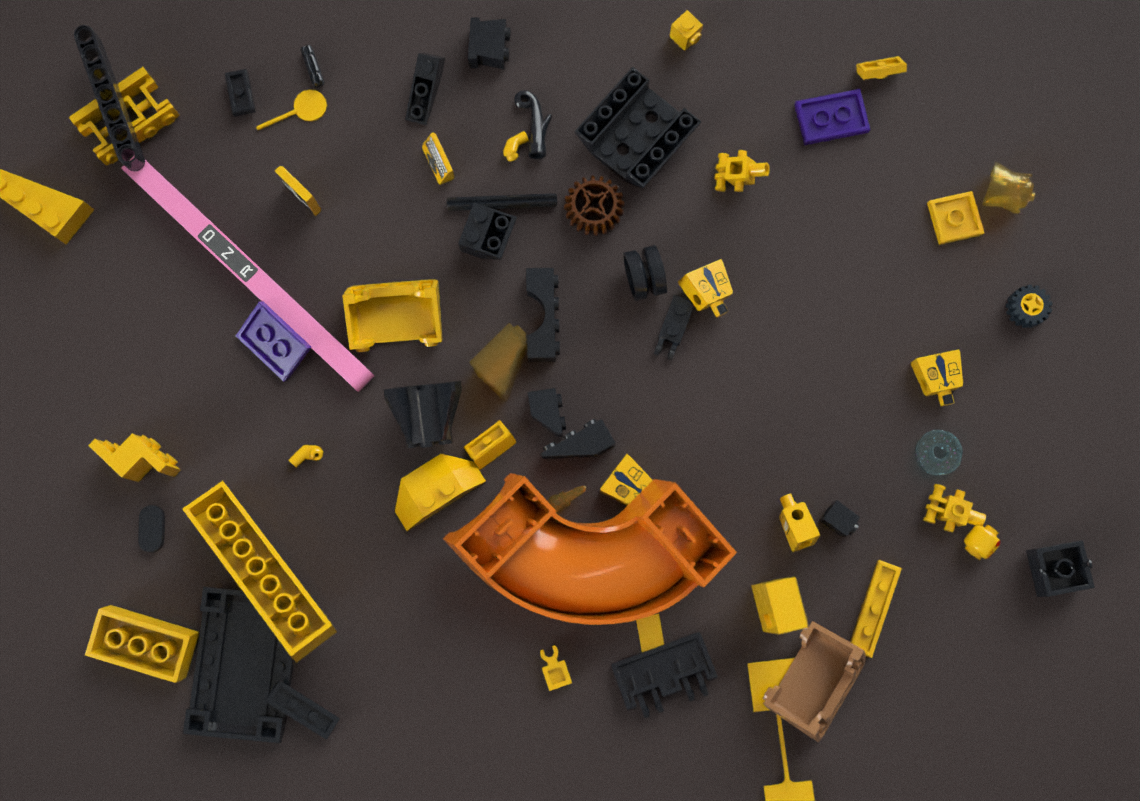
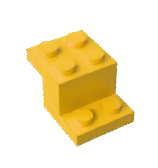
M132 433L120 446L116 443L112 444L108 440L101 441L98 439H94L88 445L118 475L132 481L139 482L153 467L158 472L175 477L181 471L176 466L178 462L170 454L167 453L165 455L160 451L161 445L145 435L140 437Z

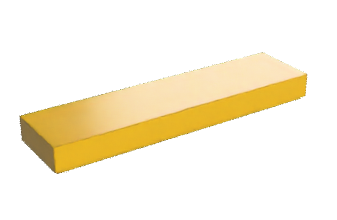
M877 560L850 640L852 644L863 649L865 656L869 658L873 656L902 569L881 560Z

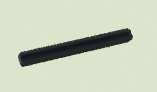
M557 194L448 197L446 206L449 211L471 210L474 202L492 209L556 207Z

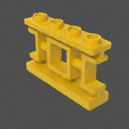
M141 67L118 83L126 108L132 107L139 117L132 122L139 143L153 137L158 130L172 124L179 117L178 112L168 99H165L160 104H157L150 93L159 87L144 67ZM143 92L147 98L136 105L132 98ZM96 99L69 117L84 137L93 132L96 134L101 144L92 150L106 166L119 160L113 144L110 145L105 139L109 136L106 126L99 130L95 123L103 119ZM153 106L157 113L146 119L142 113ZM127 135L123 136L121 141L125 140Z

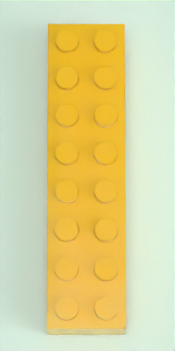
M223 481L183 508L191 522L296 663L336 633L331 622Z

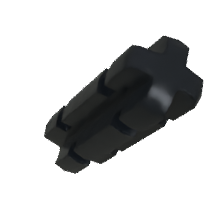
M302 46L300 50L313 86L315 88L323 86L325 82L312 46Z

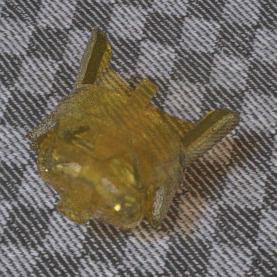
M995 162L990 175L992 179L982 205L989 207L1000 206L1014 214H1019V209L1026 207L1028 202H1033L1036 193L1032 192L1034 184L1028 178L1032 177L1033 174L1015 173L1002 164Z

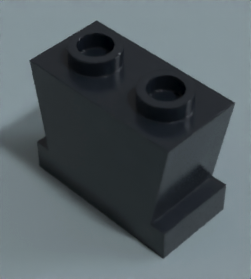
M471 17L468 48L470 68H478L479 65L505 69V62H509V48H506V41L511 39V27H507L506 19L480 21V17Z

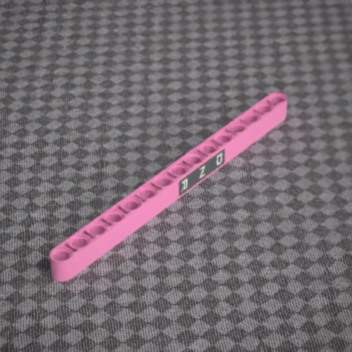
M146 160L144 167L136 172L130 171L125 166L121 168L261 301H264L356 391L360 392L374 377L356 357Z

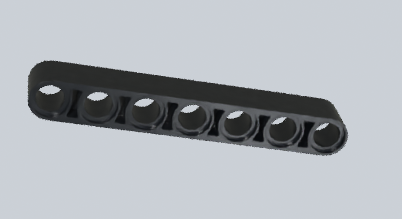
M80 25L74 31V39L117 158L130 171H139L145 165V157L102 40L90 26ZM120 115L117 120L113 121L116 116ZM127 135L126 139L121 141V138ZM135 155L131 161H128L130 156Z

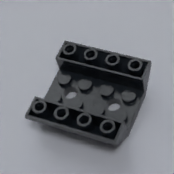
M632 66L575 130V134L591 155L623 181L644 188L702 121L686 108H683L681 112L676 110L649 88L650 80ZM653 114L657 117V121L649 123L645 120V117ZM620 146H625L629 149V153L620 155L616 150Z

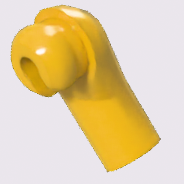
M525 131L506 141L503 154L508 161L516 160L518 158L516 153L518 146L529 141Z
M303 445L289 461L297 468L305 459L320 460L323 457V450L317 445Z

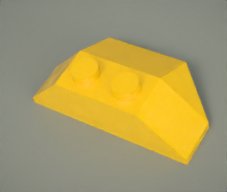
M439 454L401 478L395 513L408 532L485 483L486 480L473 461Z

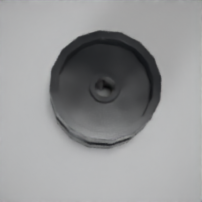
M656 245L642 249V260L636 250L623 253L625 272L635 301L646 299L649 289L654 296L667 293L665 270Z

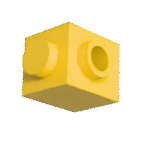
M687 10L672 23L670 37L686 51L691 45H695L701 39L703 24Z

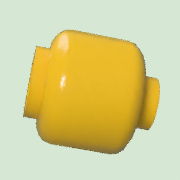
M988 524L985 527L975 525L964 538L966 545L964 549L978 560H981V558L989 559L1001 545L997 537L999 532Z

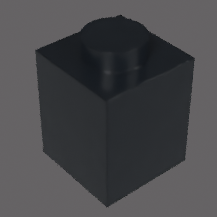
M836 500L830 504L819 521L839 536L846 537L848 534L852 536L859 527L857 521L860 519V516Z

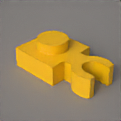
M556 645L552 646L554 654L551 657L545 655L544 649L540 650L541 658L548 663L547 666L542 667L549 691L572 683L565 660L557 661L558 648Z

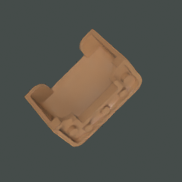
M812 621L810 626L804 628L800 634L802 647L779 686L776 685L774 688L769 687L763 696L765 701L763 704L785 721L819 742L825 735L863 669L866 656L863 649Z

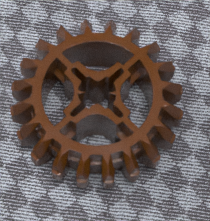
M592 175L590 181L583 177L582 184L576 181L574 182L575 189H568L570 195L565 196L567 203L564 204V210L568 211L566 218L571 219L570 225H577L578 232L584 228L585 235H589L590 230L594 231V236L598 235V230H601L605 235L607 233L606 227L613 230L615 227L614 223H620L621 219L619 216L624 214V210L621 208L624 207L625 202L621 200L623 194L617 193L618 186L611 187V180L604 183L603 177L600 176L599 181H595V177ZM590 191H597L601 193L595 195L592 194ZM582 196L585 205L582 207V211L578 213L576 202ZM610 199L613 209L607 216L603 206ZM590 203H594V205L597 203L598 208H591ZM589 217H596L598 220H597V221H592V220H588V218H589Z

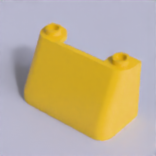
M438 280L356 285L348 287L342 295L349 350L356 349L357 352H366L375 343L420 340L421 343L428 347L436 346L439 342H442Z

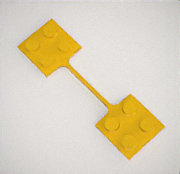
M795 658L747 663L754 712L769 710L763 704L765 702L763 696L769 687L779 686ZM776 714L785 778L780 784L763 786L765 801H815L811 780L793 782L789 778L782 720Z

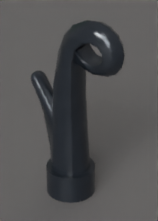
M519 91L514 96L516 106L522 109L531 107L530 144L528 145V156L532 159L545 158V136L552 115L548 114L543 121L538 98L530 91ZM525 98V99H528L529 101H528V102H522L521 99Z

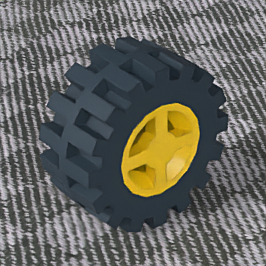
M1027 285L1013 292L1008 297V303H1006L1005 307L1008 308L1006 314L1011 315L1009 320L1011 322L1016 321L1015 325H1022V328H1032L1044 322L1052 312L1050 307L1053 305L1052 301L1048 300L1051 298L1050 295L1044 294L1046 292L1045 289L1039 290L1040 286L1035 285L1032 287V285Z

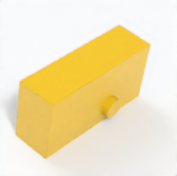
M795 577L775 579L751 585L763 632L782 634L808 627Z
M109 605L98 609L85 656L177 683L187 677L200 632Z

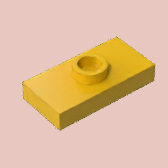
M897 56L859 63L856 65V72L863 80L870 78L883 79L888 77V75L907 72V64Z

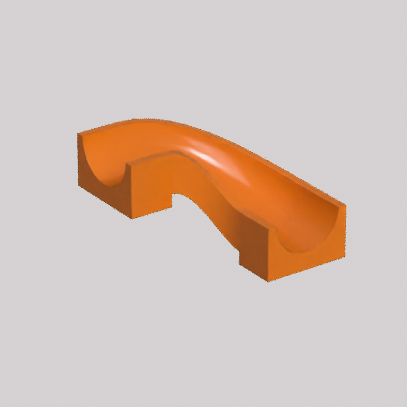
M510 473L504 479L505 484L497 497L476 518L461 529L449 532L443 538L476 575L506 598L532 612L549 618L588 625L631 622L661 612L685 598L698 585L705 587L737 553L675 482L653 479L614 518L598 523H576L555 513L556 510L525 476Z

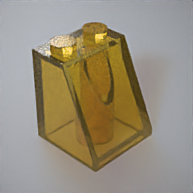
M510 323L469 362L473 372L504 402L509 399L527 351L526 333L518 325L513 327Z

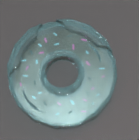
M932 430L925 433L917 441L915 458L918 465L926 473L934 476H944L954 472L962 461L963 448L956 436L948 431ZM936 446L944 450V457L942 459L934 456L933 450Z

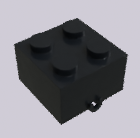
M1083 540L1026 550L1037 597H1050L1095 588L1090 570L1093 565L1092 561L1087 559Z

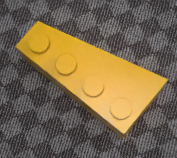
M0 169V198L66 245L94 211L91 206L80 199Z

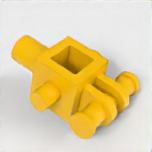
M739 150L737 157H729L727 153H719V163L716 164L715 168L718 171L715 174V179L717 180L715 190L720 192L726 191L725 184L728 181L735 186L734 191L743 192L744 185L755 184V177L769 175V164L767 162L756 163L747 156V151Z
M934 484L933 494L929 495L928 498L931 502L926 504L925 507L927 513L923 518L924 521L935 524V517L938 513L937 519L946 522L944 530L952 533L955 526H965L967 523L974 526L984 525L986 515L971 510L973 503L963 500L966 492L956 490L954 496L949 495L942 498L946 487Z

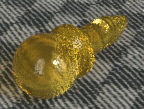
M579 486L567 493L561 491L559 495L550 496L547 501L556 510L555 513H559L565 506H570L571 500L581 496L587 487Z

